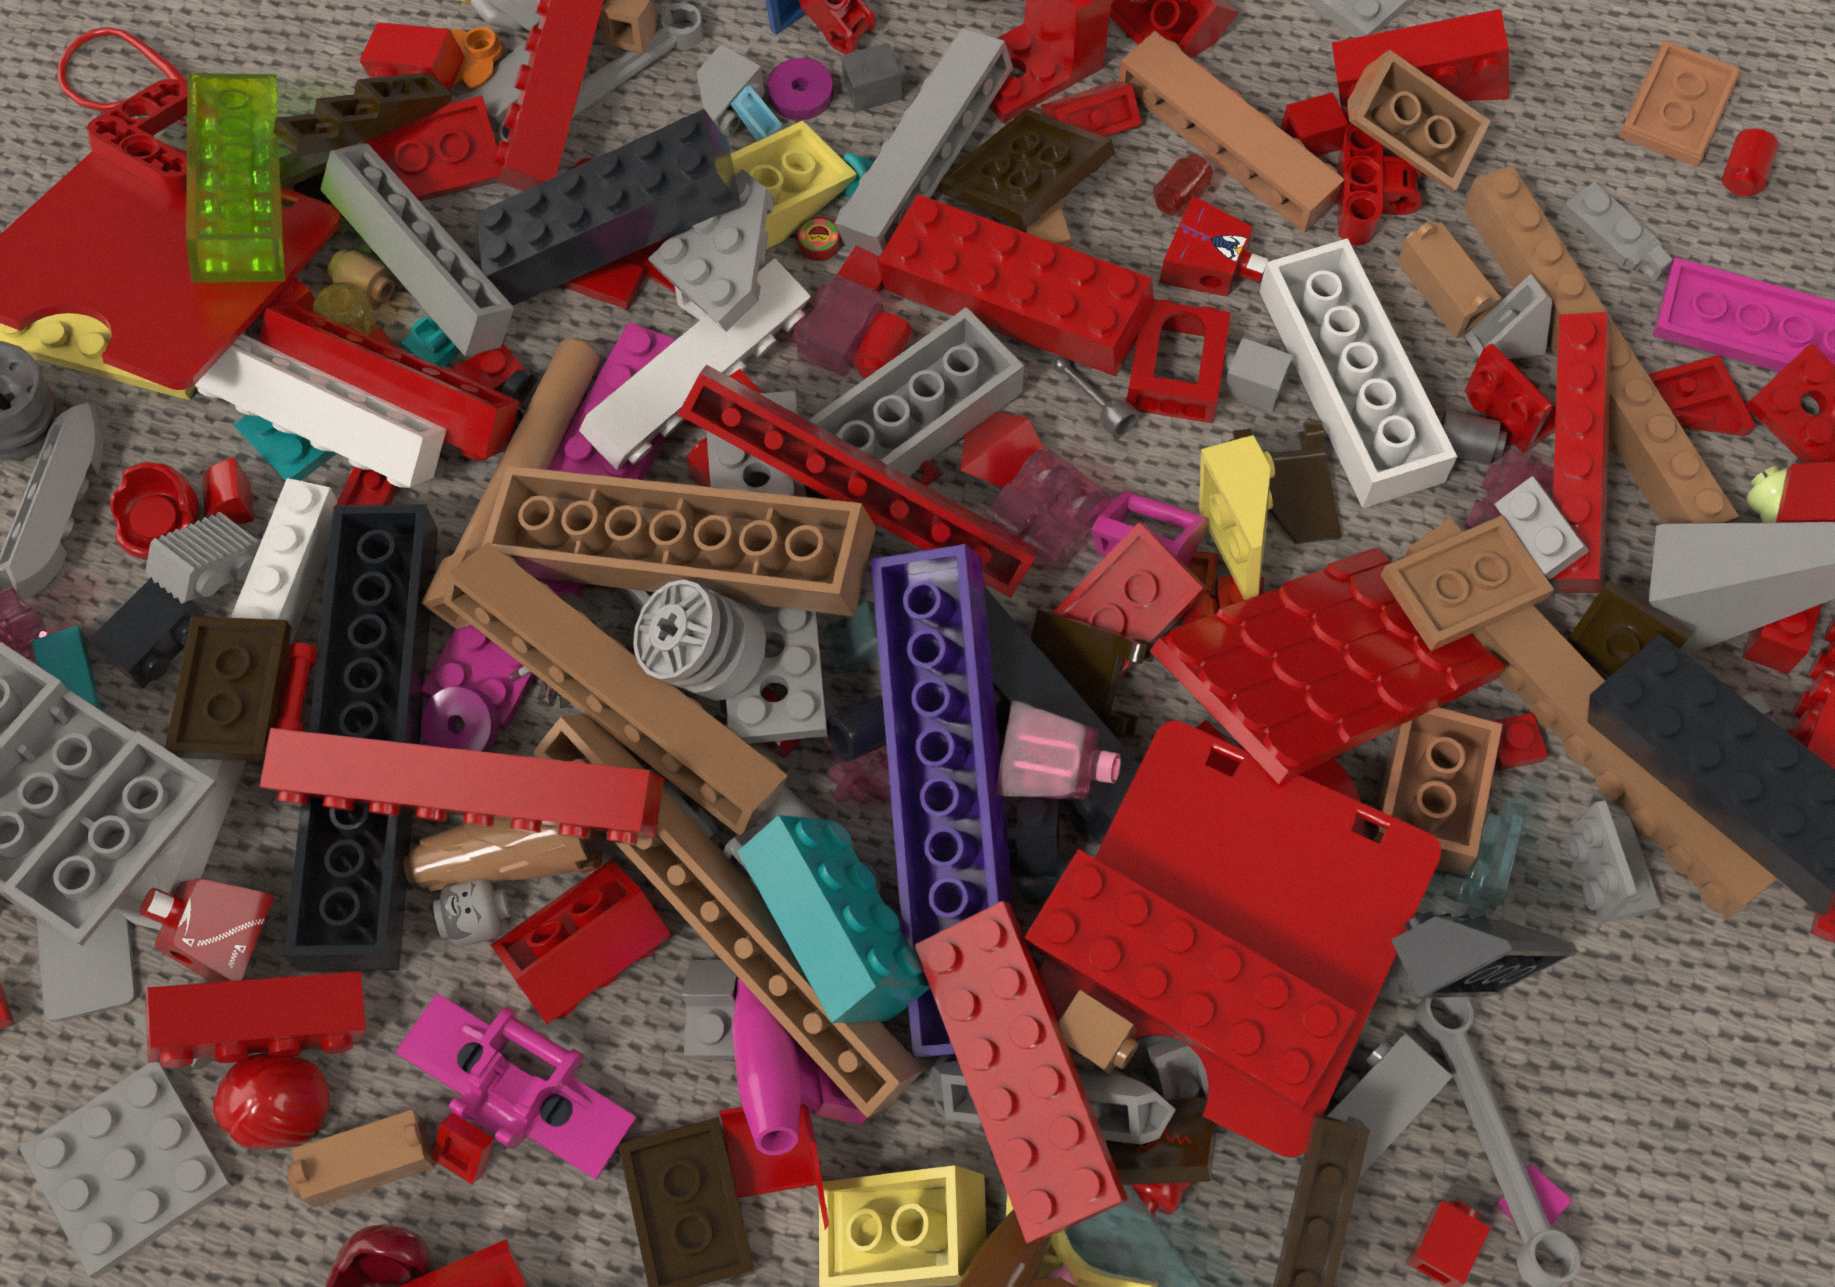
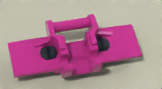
M436 993L395 1053L459 1093L462 1097L460 1099L455 1097L449 1104V1110L462 1119L472 1120L494 1134L495 1139L506 1147L517 1148L527 1137L597 1181L618 1149V1144L622 1143L637 1117L573 1078L583 1060V1053L574 1048L568 1051L516 1019L517 1013L508 1007L498 1014L491 1025H488ZM510 1040L514 1041L557 1069L547 1081L536 1075L532 1077L503 1057L501 1052Z

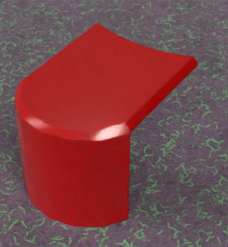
M801 1103L798 1143L791 1151L781 1155H767L756 1148L743 1107L719 1110L724 1126L729 1160L738 1198L816 1185L824 1229L826 1230L829 1226L809 1107Z

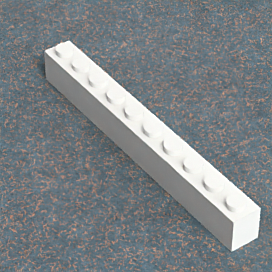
M289 478L286 479L231 618L287 620L292 627L289 645L293 643L329 551L333 508L337 504V499L330 487ZM181 758L213 779L217 786L115 906V909L130 922L160 930L162 927L161 923L140 915V907L148 891L155 887L175 895L181 881L195 878L201 879L246 761Z

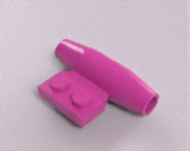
M738 979L732 1023V1038L739 1098L756 1148L767 1155H781L791 1151L798 1143L801 1103L814 1110L815 1116L863 1125L866 1116L748 987Z

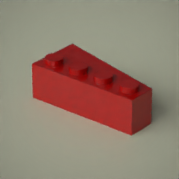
M1501 9L1331 42L1341 107L1348 106L1347 101L1365 67L1389 50L1462 101L1509 99V46Z

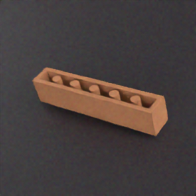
M1154 31L1121 60L1119 81L1132 84L1135 98L1140 104L1305 233L1337 204L1345 180L1339 175L1337 170L1332 165L1323 163L1309 152L1300 140L1291 138L1282 131L1268 115L1254 109L1244 101L1243 97L1236 90L1229 89L1217 80L1207 67L1194 62L1181 51L1175 42L1166 40Z

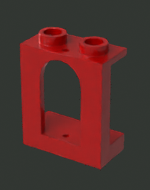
M1154 300V306L1137 335L1126 402L1130 403L1138 412L1213 423L1231 312L1219 311L1209 306L1193 307L1175 304L1169 300ZM1161 330L1205 337L1197 383L1153 377Z

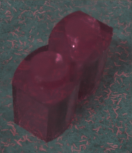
M836 274L828 285L822 284L818 289L813 303L815 309L807 318L802 317L794 330L793 340L796 342L798 358L841 376H846L854 364L853 358L874 315L884 311L883 293Z

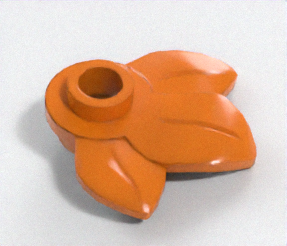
M476 27L468 32L460 29L451 30L465 56L452 86L458 85L463 81L471 90L482 86L493 75V63L503 53L500 37L487 27Z

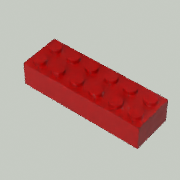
M919 194L915 197L877 260L884 289L952 316L967 307L989 330L1115 377L1134 346L1138 332L1154 306L1153 281L1151 277Z
M1080 849L1077 850L1024 937L1031 949L1300 1112L1304 1110L1358 1013Z

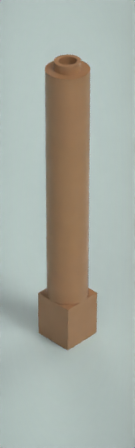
M565 339L559 343L454 554L443 558L420 603L456 629L471 624L443 603L448 573L482 547L506 466L548 469L600 363V358L594 347L583 339Z

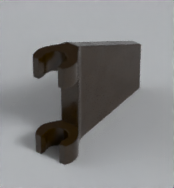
M1321 420L1304 422V431L1299 432L1302 450L1269 453L1275 468V476L1270 479L1269 486L1273 500V507L1269 511L1296 544L1341 539L1342 534L1326 460L1323 424ZM1251 429L1234 430L1232 432L1233 439L1229 440V442L1252 436Z
M1042 609L1037 610L1031 635L1033 643L1113 735L1124 737L1125 733L1134 735L1139 717L1128 712L1112 709L1124 659L1142 664L1143 660L1152 663L1154 655L1150 650L1155 643L1118 634Z

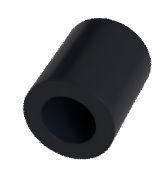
M876 696L827 719L828 740L834 752L843 761L851 762L886 745L882 696Z

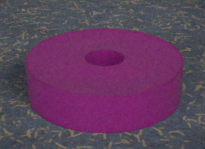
M808 58L790 59L776 66L769 75L767 81L769 102L772 108L785 118L792 120L815 118L825 112L833 100L832 76L824 65ZM798 87H804V88H806V89L803 90V91H797V90H795V89L798 88Z
M448 687L440 690L427 702L421 717V732L427 746L488 752L494 745L499 731L498 713L493 702L486 694L472 687ZM459 716L464 720V729L461 733L456 729L455 725Z

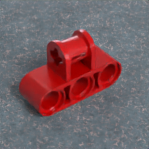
M1350 124L1345 131L1338 156V173L1345 180L1337 202V230L1342 240L1348 238L1351 245L1360 246L1369 243L1374 238L1381 214L1408 215L1419 210L1422 206V195L1417 191V180L1421 177V171L1401 157L1383 156V145L1355 125ZM1400 197H1402V202H1401V203L1398 202V200L1400 199Z

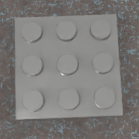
M160 1062L146 1064L19 1147L87 1275L93 1279H97L234 1186L166 1068L161 1067Z

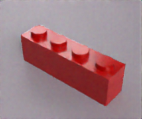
M361 971L147 987L145 1000L148 1063L160 1062V1066L164 1068L184 1067L192 1064L193 1059L215 1057V1061L218 1063H234L247 1059L248 1054L269 1052V1057H293L299 1055L301 1049L322 1048V1052L327 1054L343 1053L353 1049V1045L360 1044L366 1031Z

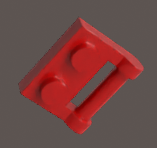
M292 643L289 645L275 719V729L302 732L304 730V724L300 722L309 671L315 666L318 649L306 643Z

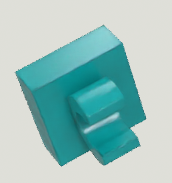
M423 316L411 326L412 333L401 341L406 352L440 367H444L461 352L431 317L428 319Z

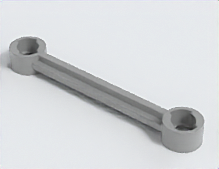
M675 3L667 7L661 15L662 27L656 30L653 40L643 54L627 50L582 81L573 117L672 48L687 50L698 45L703 38L700 11L688 3ZM679 21H689L695 24L692 28L689 26L686 28H675L672 26ZM504 120L499 126L498 134L500 140L507 141L510 128L504 126Z
M1467 997L1424 998L1417 1005L1414 1012L1416 1027L1424 1038L1441 1046L1524 1242L1517 1252L1516 1259L1520 1275L1531 1287H1561L1574 1279L1578 1274L1581 1264L1580 1254L1574 1242L1567 1235L1552 1230L1466 1031L1471 1026L1474 1018L1472 1005ZM1430 1004L1432 1007H1439L1447 1011L1451 1018L1456 1017L1457 1029H1449L1439 1024L1432 1015ZM1535 1249L1545 1250L1555 1261L1560 1260L1562 1268L1560 1278L1550 1276L1541 1269L1535 1257Z

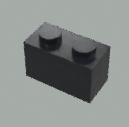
M151 577L88 641L105 660L144 689L151 681L159 679L166 673L170 666V661L185 647L191 616H205L192 600L180 603L179 598H174L172 592L167 593L165 587L161 588L159 583H154Z

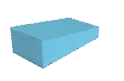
M750 85L746 86L730 103L756 141L775 134L782 127L781 122Z

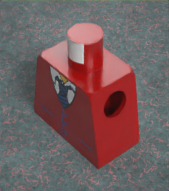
M1192 196L1163 259L1160 283L1220 296H1228L1237 276L1260 284L1266 262H1269L1270 259L1248 252L1253 232L1249 224Z

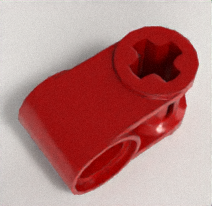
M799 0L802 10L824 34L831 47L843 54L854 52L857 49V41L865 32L873 30L877 23L873 11L862 0Z

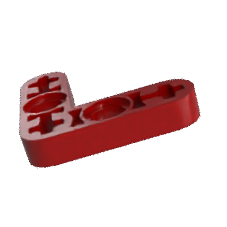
M178 79L157 81L92 119L87 126L91 150L166 194H182L189 191L195 183L191 159L153 137L191 112L192 100L189 85ZM141 115H142V116H149L148 118H143V119H135V118H132V117H134V116H141ZM135 153H149V154H150V155H148V156H142V157L131 156V155H133V154H135Z

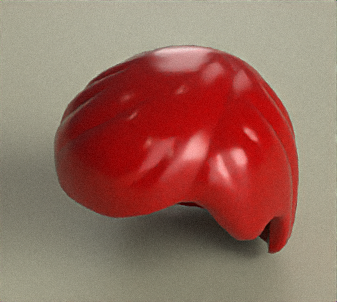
M141 462L138 465L128 467L122 473L123 480L120 486L110 498L111 512L116 522L115 537L118 544L126 553L142 560L148 559L150 543L154 538L158 540L162 535L166 536L169 532L173 534L176 529L180 531L183 526L187 528L191 523L194 525L199 519V502L190 482L175 468L164 463Z
M269 1053L250 1055L247 1059L236 1062L220 1081L213 1101L214 1117L219 1123L220 1128L229 1133L230 1137L237 1144L254 1150L298 1147L309 1142L313 1135L322 1127L324 1118L330 1108L329 1087L326 1078L314 1063L297 1057H269Z

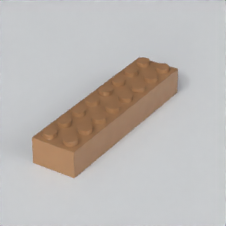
M506 466L483 545L489 542L500 552L508 554L517 562L518 566L535 578L649 592L657 591L668 582L685 579L698 583L709 590L719 593L721 596L733 599L739 603L855 617L876 527L862 503Z

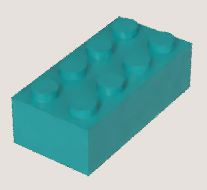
M787 815L776 816L737 852L831 1023L883 1022L892 1020L930 989L917 952L909 947L899 930L900 922L898 917L890 907L884 904L875 888L876 882L873 874L858 859L851 847L852 839L848 831L841 824L834 820Z

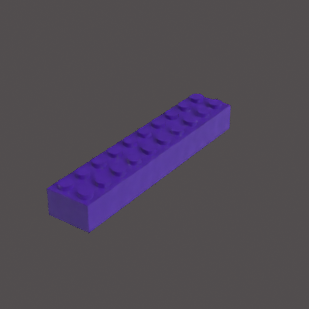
M965 544L871 559L902 935L909 947L915 951V944L1001 901L1010 903L1015 914L981 556ZM930 988L908 1006L913 1057L954 1055V1049Z

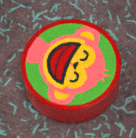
M814 217L806 220L798 230L799 249L805 257L814 261H824L832 258L837 254L841 245L840 233L835 222L825 217Z

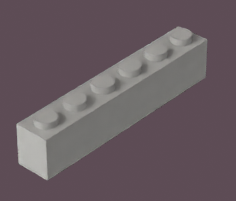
M962 28L954 41L946 47L943 58L933 73L925 79L922 90L912 105L904 111L901 122L891 137L883 143L880 154L869 171L862 175L859 186L838 213L835 225L847 248L853 250L857 246L880 256L917 194L927 198L931 197L1013 69L1004 40Z
M368 143L331 150L321 186V191L464 356L501 348L514 307Z

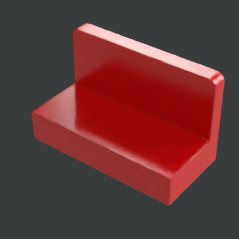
M1117 80L1041 105L1043 114L1103 137L1142 125L1132 84Z

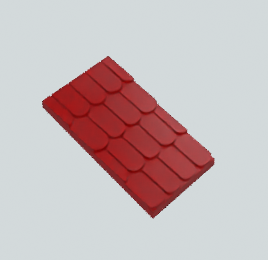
M1377 547L1329 563L1325 569L1287 581L1279 589L1220 608L1215 615L1174 628L1168 635L1158 638L1150 650L1278 784L1496 680L1506 667L1492 653H1487L1488 649L1471 634L1430 651L1380 576L1384 567L1391 563L1390 559Z

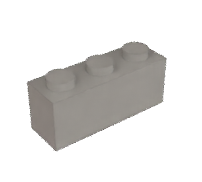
M1406 1033L1395 1045L1386 1038L1366 1059L1373 1068L1360 1081L1352 1074L1333 1094V1097L1339 1104L1327 1117L1347 1121L1348 1116L1358 1118L1370 1130L1359 1178L1453 1077Z

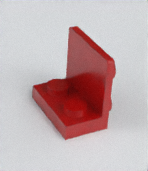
M1490 343L1484 347L1464 393L1467 395L1470 405L1477 412L1484 413L1489 419L1500 421V431L1507 432L1506 443L1515 445L1524 454L1555 433L1556 407L1495 345Z

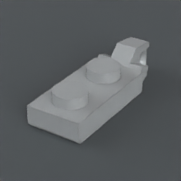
M1595 181L1564 203L1561 213L1620 267L1624 265L1631 269L1638 267L1653 282L1667 273L1673 259L1661 247L1662 244L1658 238Z

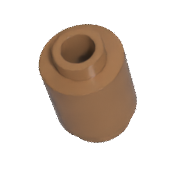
M340 250L332 257L328 265L327 276L333 281L334 286L341 285L336 288L369 307H376L380 303L386 302L393 294L395 283L391 270L359 251Z

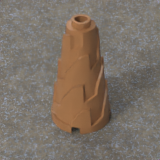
M494 819L493 828L461 824L420 839V844L412 845L409 855L404 856L403 867L405 875L411 884L417 883L421 888H429L430 891L441 890L444 886L451 883H463L478 879L498 883L509 880L543 878L575 871L586 873L600 868L602 851L590 854L588 842L601 841L599 831L590 830L589 839L558 835L559 826L542 825L541 833L523 832L510 829L511 821Z

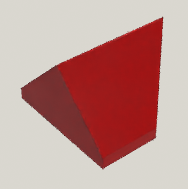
M997 411L964 436L960 471L1014 492L1022 499L1036 489L1031 482L1035 480L1037 475L1045 470L1056 472L1028 418Z

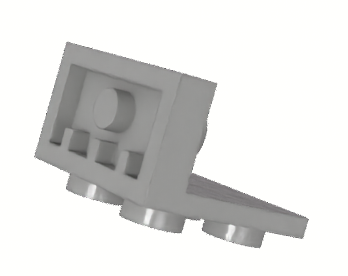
M1605 800L1594 802L1569 832L1570 836L1568 837L1570 857L1575 864H1580L1585 878L1583 895L1588 908L1596 911L1599 923L1656 913L1661 909V905L1630 816L1612 819Z

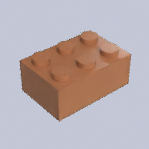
M1439 707L1393 729L1376 809L1432 834L1441 846V858L1436 869L1464 876L1477 858L1503 724ZM1373 823L1370 840L1380 844L1387 829Z

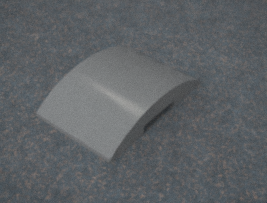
M0 642V895L52 929L83 946L217 786V783L139 731L134 733L68 690L62 681Z

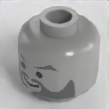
M484 879L448 884L443 887L440 899L433 901L434 916L441 938L449 937L450 941L459 947L497 938L502 929L501 919L510 917L508 900L504 889L495 890L492 883Z

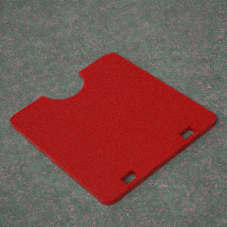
M171 145L168 146L186 155L193 164L194 186L182 194H166L91 151L0 234V323L22 331L31 323L52 315L71 313L90 316L102 322L111 333L109 345L102 353L103 363L170 389L184 390L193 387L341 226V214L336 207L287 188L285 189L279 185ZM135 153V154H133V155H131V156L142 157V156H148V155H150V154H149V153ZM277 198L293 205L289 209L273 203V200Z
M1170 721L1163 724L1157 730L1095 859L1358 1012L1354 1023L1302 1112L1045 957L1038 974L1058 1023L1079 990L1132 1023L1137 1029L1134 1040L1137 1041L1151 1036H1165L1186 1044L1201 1060L1208 1079V1098L1202 1117L1282 1157L1296 1158L1305 1152L1313 1114L1323 1115L1397 955L1391 939L1406 932L1403 925L1414 917L1441 858V846L1432 834L1299 774L1278 784L1247 751L1180 721ZM1211 751L1241 763L1233 777L1207 766L1211 757ZM1356 816L1387 829L1380 844L1351 831L1356 822Z

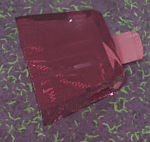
M1012 701L995 795L1016 799H1086L1091 780L1113 784L1116 782L1120 770V755L1118 753L1097 750L1099 730L1040 708Z

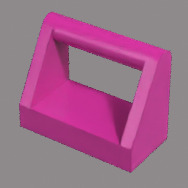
M1125 490L1098 516L1091 529L1096 552L1107 556L1134 528L1123 523L1129 511L1183 528L1185 530L1175 541L1157 534L1155 535L1188 567L1208 528L1209 518Z

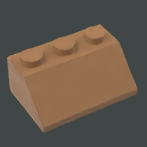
M1391 50L1365 67L1347 101L1349 122L1451 193L1457 189L1491 123L1485 116Z

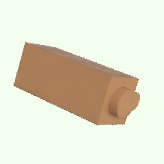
M1426 222L1404 239L1397 263L1456 339L1467 334L1500 303L1501 297L1442 222L1435 225L1432 222Z
M412 1109L292 1148L293 1163L288 1167L287 1174L294 1196H301V1200L315 1208L433 1169L435 1165L433 1159H431L432 1153L424 1119Z

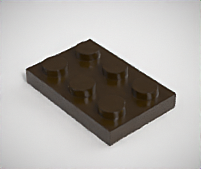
M191 616L165 749L179 758L240 761L265 760L270 728H274L292 630L287 620Z
M719 1117L618 1144L648 1287H709L756 1273Z

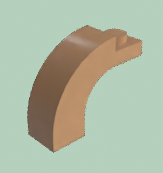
M604 0V6L601 9V19L605 46L643 54L653 40L657 29L655 1Z

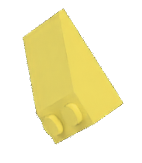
M800 121L731 153L735 175L741 169L745 170L767 188L774 198L772 213L767 214L765 231L768 233L766 250L785 241L806 220L812 218L855 181L857 173L804 121Z
M1254 435L1201 449L1199 511L1202 516L1209 518L1208 530L1244 600L1259 595L1268 510L1273 507L1269 486L1270 479L1275 476L1271 455L1268 451L1262 452Z
M952 1165L822 1182L829 1226L826 1230L824 1229L819 1204V1287H933L956 1285L978 1248L987 1239L984 1174Z

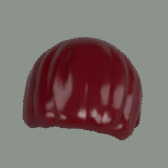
M388 1224L365 1227L353 1234L343 1244L332 1265L325 1287H399L435 1271L430 1249L420 1235L406 1228Z

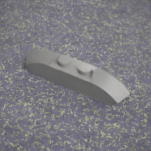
M87 402L71 407L53 419L0 553V593L15 605L33 597L45 588L57 575L68 555L60 542L65 541L72 530L74 518L70 517L74 504L78 503L87 491L89 479L85 478V475H98L102 463L103 432L95 403Z
M958 1061L933 1065L928 1082L937 1110L945 1120L981 1124ZM1076 1068L1104 1140L1144 1144L1160 1138L1176 1109L1157 1092L1144 1083L1127 1076L1115 1073L1108 1075L1104 1071Z

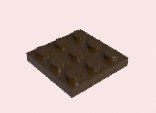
M1025 109L949 170L940 181L939 186L942 194L1026 228L1038 220L1040 215L1057 201L1067 196L1081 181L1096 172L1104 162L1115 154V150L1109 138Z

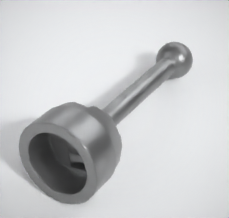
M1059 356L1054 360V370L1061 374L1065 373L1102 408L1100 422L1112 437L1118 439L1135 426L1139 419V412L1130 403L1123 399H1113L1108 402L1070 367L1069 359Z

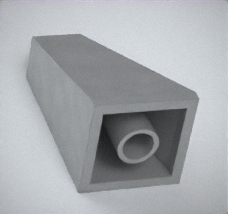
M1835 522L1656 525L1649 603L1654 608L1693 631L1681 648L1685 654L1702 650L1835 599Z

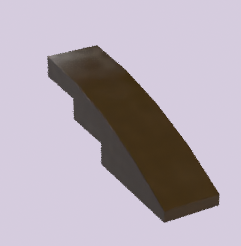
M430 72L357 79L353 95L317 98L313 114L277 117L273 133L296 157L337 150L379 137L413 123L450 103L452 94Z

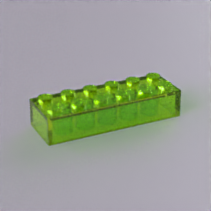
M188 73L186 241L192 282L286 281L281 140L273 133L275 119L280 117L277 74Z

